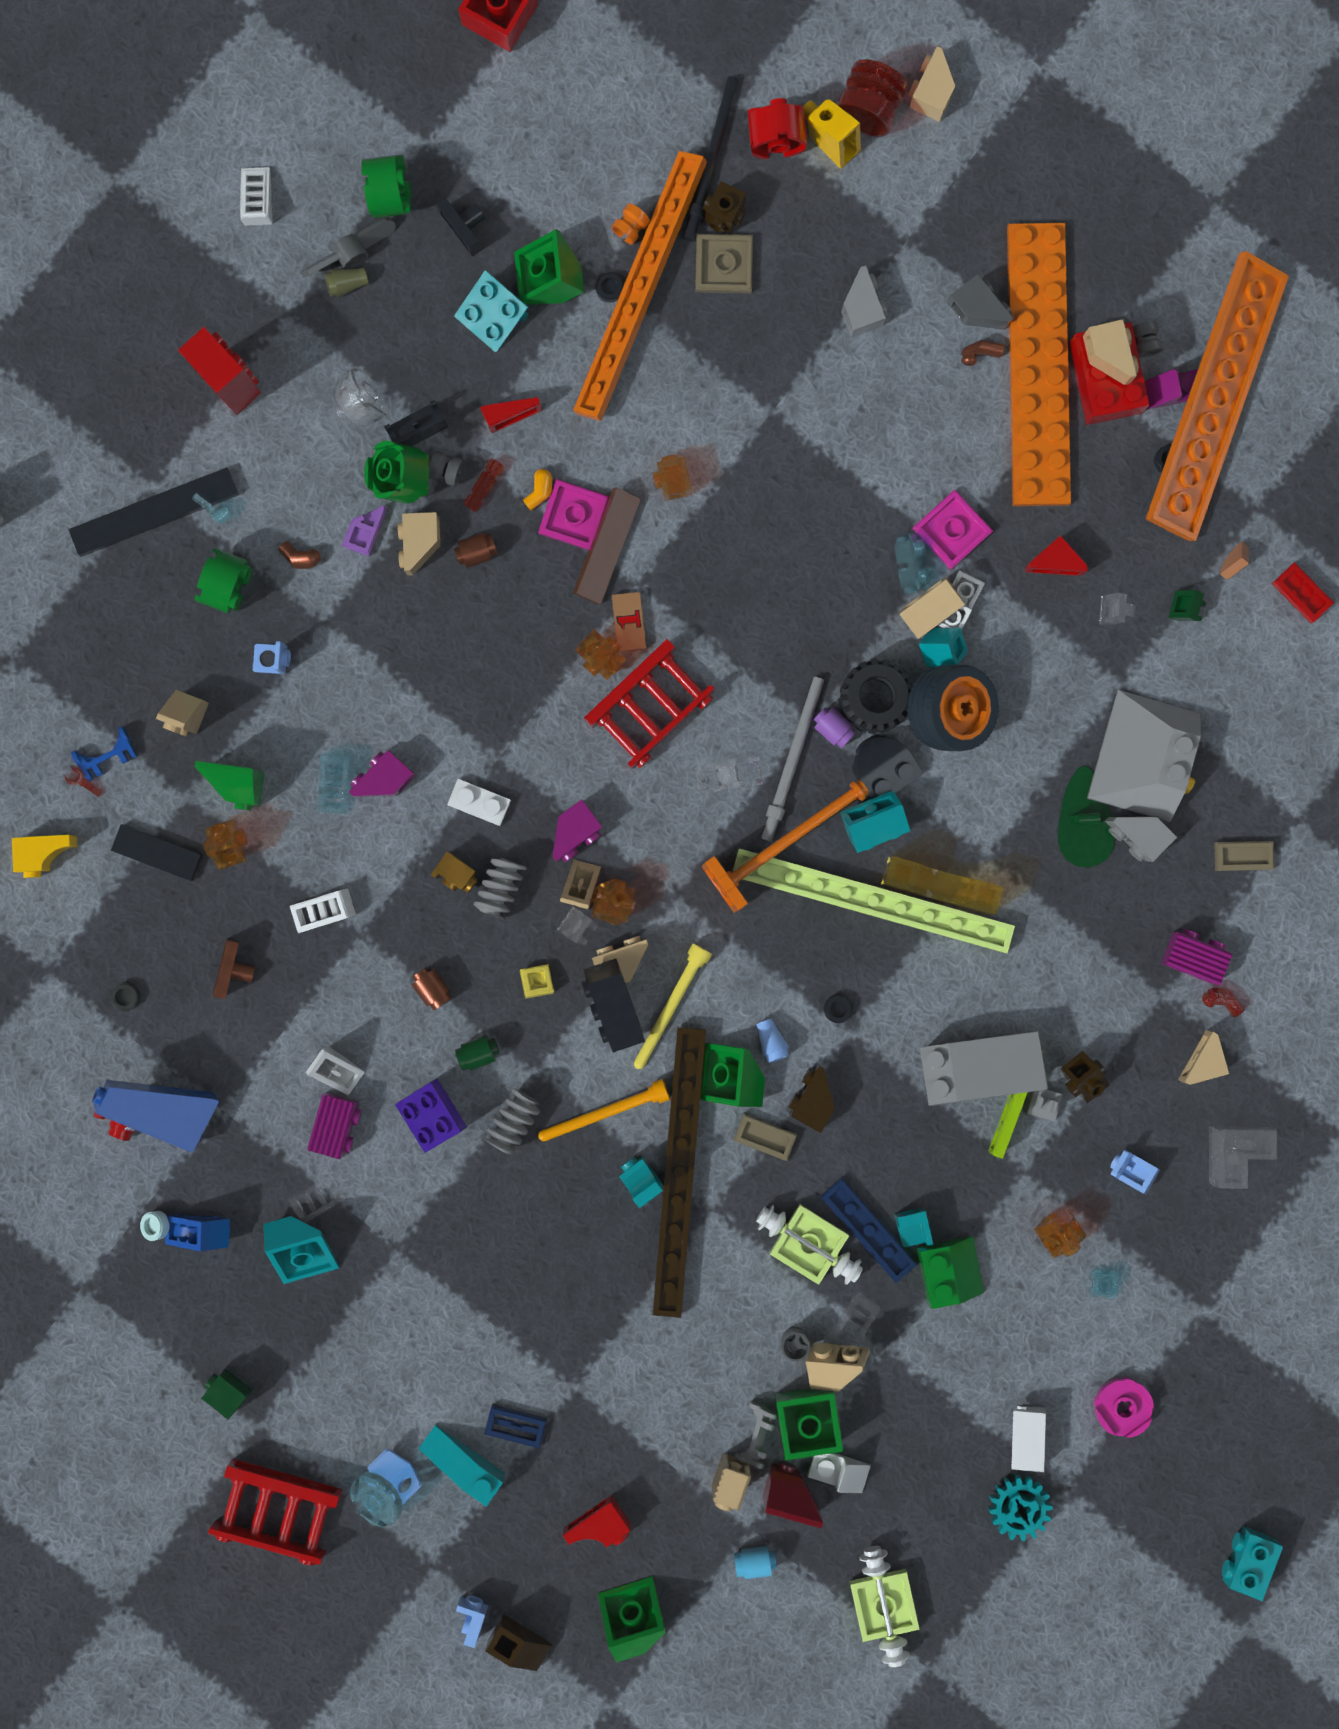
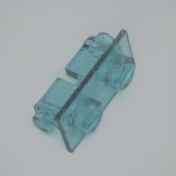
M908 533L909 540L907 536L896 538L897 543L894 544L897 564L908 563V568L898 570L901 590H904L905 595L916 593L915 588L925 592L927 590L926 584L930 583L928 569L923 567L922 556H925L924 542L913 533Z

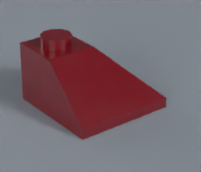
M779 1461V1464L771 1463L762 1495L765 1513L822 1529L823 1519L819 1505L800 1471L795 1470L796 1466L789 1462Z

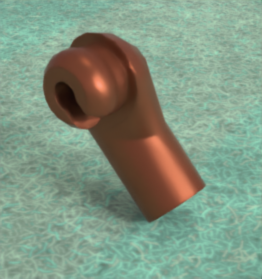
M289 541L284 542L278 548V551L296 569H311L321 561V554L316 549L297 551Z

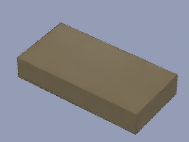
M1274 841L1214 843L1215 871L1274 870Z
M743 1113L733 1141L787 1161L797 1134Z

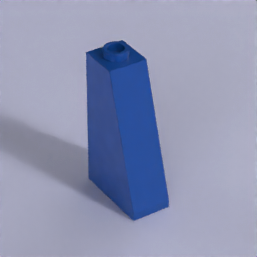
M106 1080L104 1086H99L95 1091L92 1103H94L95 1113L193 1153L219 1100L214 1093L209 1091Z

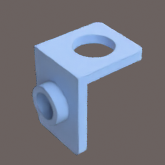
M276 641V645L255 644L254 672L286 674V667L290 666L291 652L287 650V645L281 641ZM269 650L275 653L273 666L265 667L260 663V655L264 651Z
M388 1448L368 1466L370 1473L391 1486L398 1503L401 1505L422 1486L413 1465ZM411 1478L410 1488L402 1493L401 1486L403 1482Z

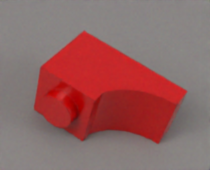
M610 1495L565 1526L563 1537L569 1545L579 1540L593 1539L602 1542L607 1548L613 1543L615 1546L619 1545L628 1538L631 1523L613 1496Z

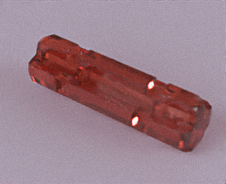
M495 459L489 460L485 467L486 471L481 473L473 486L472 494H469L464 501L465 507L473 512L479 510L482 505L481 500L486 499L496 482V476L499 477L504 469L503 465Z

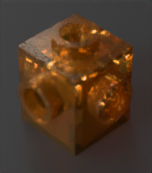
M594 629L575 649L586 661L583 666L594 677L599 673L606 680L615 674L626 660L618 652L622 647L612 637L609 636L605 639Z
M233 819L206 828L207 840L203 841L204 849L207 856L212 857L218 870L246 861L245 845H248V840L242 828L238 829Z
M611 879L599 884L592 896L594 906L591 917L616 926L626 923L628 916L635 907L636 901L633 898L635 889L627 887V883L619 879Z
M1068 1207L1048 1214L1034 1229L1053 1258L1063 1254L1066 1257L1075 1254L1081 1248L1079 1244L1087 1236Z

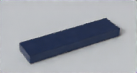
M842 1177L820 1195L895 1283H898L918 1265Z

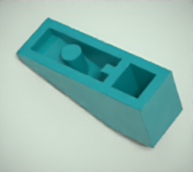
M436 1424L419 1447V1450L456 1485L486 1507L503 1484L506 1473Z

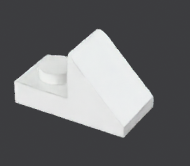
M836 1453L812 1457L807 1476L834 1485L839 1493H862L871 1465Z

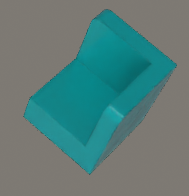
M932 628L919 642V647L927 667L959 664L968 652L961 628Z
M923 1208L895 1213L903 1247L925 1243L927 1246L933 1245L926 1211Z

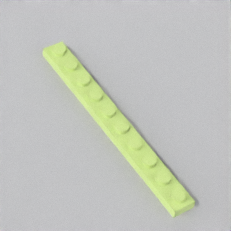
M739 849L733 871L755 857L757 853ZM775 858L770 859L742 879L1007 954L1015 928L1014 925Z

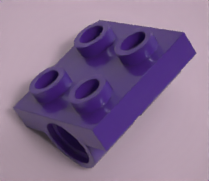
M437 1078L395 1104L424 1153L467 1128Z

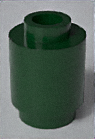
M487 1035L461 1044L460 1048L455 1049L457 1060L463 1071L467 1069L473 1071L496 1062V1055L500 1054L495 1039H489Z

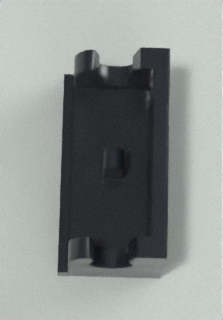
M435 400L429 402L428 406L391 425H385L384 428L391 441L413 446L448 428Z

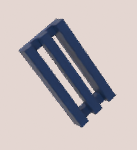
M492 1404L484 1434L540 1448L547 1418ZM495 1414L523 1420L526 1422L538 1424L540 1426L539 1428H536L525 1424L495 1417ZM497 1424L537 1434V1438L533 1439L493 1429L492 1425Z

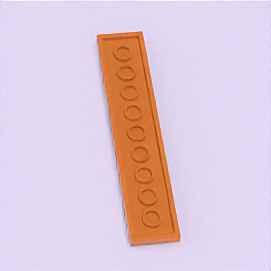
M1065 223L1008 224L1009 308L1012 311L1011 316L1013 317L1009 325L1013 506L1070 505Z
M1248 251L1239 253L1146 516V520L1187 541L1197 540L1289 275Z

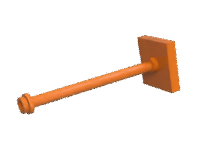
M861 780L851 782V789L732 873L730 871L725 872L715 856L701 866L734 913L748 904L737 889V886H739L738 882L857 798L860 801L866 799L865 796L869 794V791Z

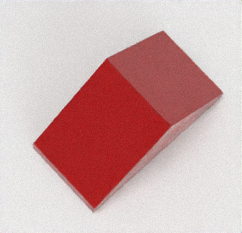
M1060 535L1025 567V572L1082 576L1087 572V565Z

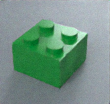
M809 1388L775 1394L785 1460L843 1452L834 1391Z

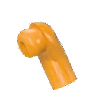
M543 468L538 469L534 474V491L523 499L531 511L548 499L552 493V475Z

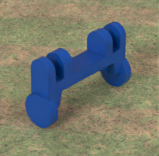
M123 726L118 728L120 734H118V740L113 750L97 758L79 754L77 750L71 752L73 760L81 768L88 781L93 780V776L89 771L90 768L93 769L97 777L103 775L99 764L115 755H118L123 764L128 762L125 750H128L133 759L138 757L130 742L131 739Z

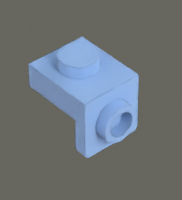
M1124 1150L1122 1154L1118 1153L1110 1166L1113 1169L1111 1172L1112 1176L1145 1195L1160 1171L1127 1150Z

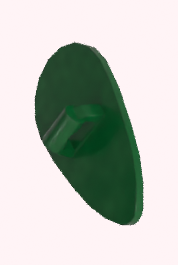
M1087 766L1079 767L1071 777L1065 790L1058 823L1060 852L1067 861L1075 866L1084 868L1098 866L1107 860L1113 850L1115 837L1109 832L1111 827L1105 822L1108 817H1111L1109 805L1087 799L1094 774Z

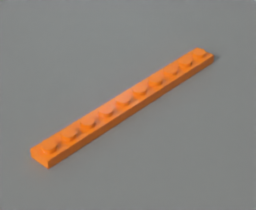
M679 151L573 409L577 415L600 422L603 419L707 164L704 156Z

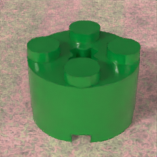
M404 155L362 159V176L368 175V177H365L366 185H363L364 193L372 218L411 213L410 199H412L410 182L405 181L406 163Z
M382 441L373 448L376 451L372 458L368 457L366 460L364 479L367 488L373 491L376 498L410 504L428 494L429 456L426 452L416 447L392 441Z
M213 548L212 552L215 554L214 559L208 557L197 584V588L202 590L201 597L195 595V601L230 614L232 610L238 612L244 597L240 595L241 587L243 584H249L253 569L250 568L248 560L218 548Z

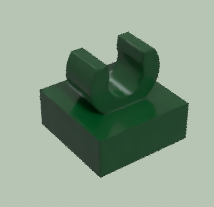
M1176 590L1168 618L1176 621H1202V617L1198 616L1200 607L1206 606V602L1203 600L1204 594L1197 590Z

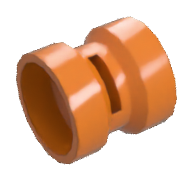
M628 203L623 209L622 217L614 221L611 229L620 238L625 233L627 235L625 242L633 245L638 239V232L646 228L650 219L636 205Z

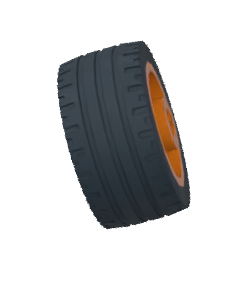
M940 665L926 670L917 678L908 697L907 715L912 731L922 743L941 751L960 752L979 747L990 737L997 723L999 700L995 686L983 671L968 665Z

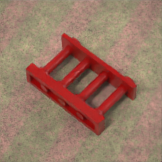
M668 639L584 717L585 721L592 728L597 724L599 727L603 726L633 757L627 763L631 769L636 765L639 769L652 758L649 753L697 707L703 710L714 699L711 694L715 688L711 684L703 691L673 660L675 657L672 653L675 651V646ZM658 666L662 669L666 668L695 698L684 710L653 680L654 676L651 673ZM638 685L641 688L645 687L673 716L674 719L663 730L632 699L633 695L631 692ZM617 705L621 708L624 706L653 737L642 750L612 720L613 715L610 712Z
M232 1459L227 1465L224 1477L231 1479L233 1483L222 1522L215 1520L209 1528L208 1534L214 1535L217 1540L222 1542L236 1541L297 1558L304 1565H320L326 1551L318 1549L317 1546L327 1510L331 1509V1507H337L343 1489ZM248 1484L259 1487L261 1491L250 1529L234 1525L244 1486ZM276 1492L286 1494L288 1498L278 1537L261 1533L271 1496ZM303 1500L315 1502L314 1505L316 1506L306 1545L289 1541L299 1503Z

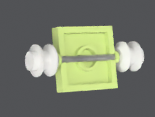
M801 1204L798 1205L788 1223L785 1222V1212L779 1215L774 1213V1205L769 1209L766 1207L762 1209L756 1220L759 1223L758 1230L766 1227L769 1229V1237L781 1233L769 1252L770 1255L818 1285L831 1265L834 1266V1277L836 1278L840 1274L843 1275L846 1285L850 1281L854 1283L857 1281L863 1270V1267L860 1266L861 1259L855 1262L851 1261L850 1252L844 1253L840 1257L838 1256V1253L849 1237L848 1233Z
M870 1546L865 1548L864 1553L859 1556V1559L867 1564L862 1569V1572L869 1577L849 1581L863 1642L885 1637L879 1644V1649L886 1651L881 1660L890 1667H899L906 1663L905 1660L910 1657V1653L903 1650L907 1640L897 1636V1634L919 1630L906 1569L887 1572L891 1566L889 1563L884 1562L883 1558L888 1555V1552L881 1549L880 1546Z

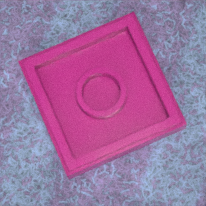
M556 479L538 533L589 550L610 496Z
M953 490L912 528L950 570L993 532L956 490Z

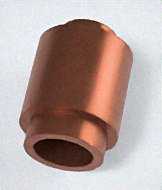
M480 533L457 541L459 547L454 549L459 565L465 563L466 568L490 561L493 556L498 555L491 533L486 535Z
M425 967L412 977L415 982L411 986L427 1007L430 1005L433 1011L452 998L448 992L450 991L449 987L435 968L429 971Z

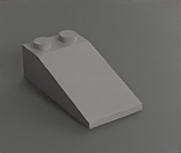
M1039 1032L920 1048L929 1106L1048 1089Z

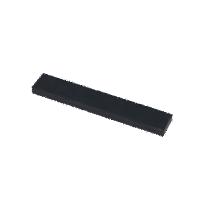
M226 467L68 530L78 555L83 557L239 496L231 473Z

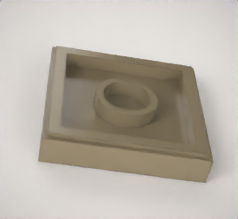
M697 234L695 292L752 293L753 235Z

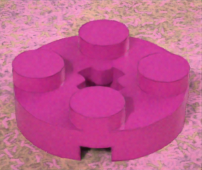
M1128 1377L1109 1380L1102 1385L1094 1398L1096 1418L1101 1426L1112 1435L1132 1438L1143 1433L1151 1423L1152 1408L1154 1409L1153 1399L1147 1389L1135 1380ZM1121 1401H1130L1131 1403L1128 1406L1129 1412L1127 1414H1124L1122 1411L1117 1413L1118 1404Z

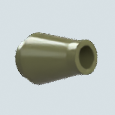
M364 267L359 269H330V273L324 274L330 297L337 295L339 298L355 289L368 285Z

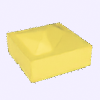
M549 964L520 969L525 999L554 993Z

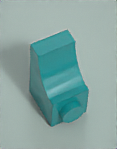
M633 1156L621 1165L623 1171L619 1174V1177L639 1208L663 1191L662 1181L643 1156L638 1160Z

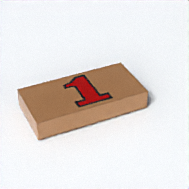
M640 592L612 595L618 652L645 650L646 643Z

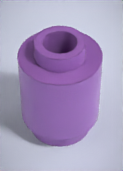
M825 707L814 719L818 723L814 728L832 745L837 744L840 748L857 732L852 728L853 724L834 707L830 710Z

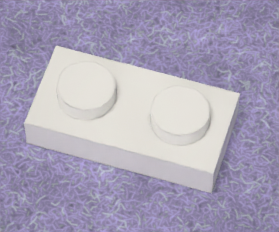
M457 779L447 805L501 826L511 800Z

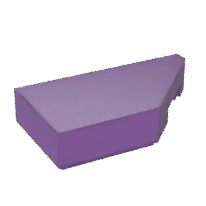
M382 505L370 513L352 519L342 546L370 557L388 508Z

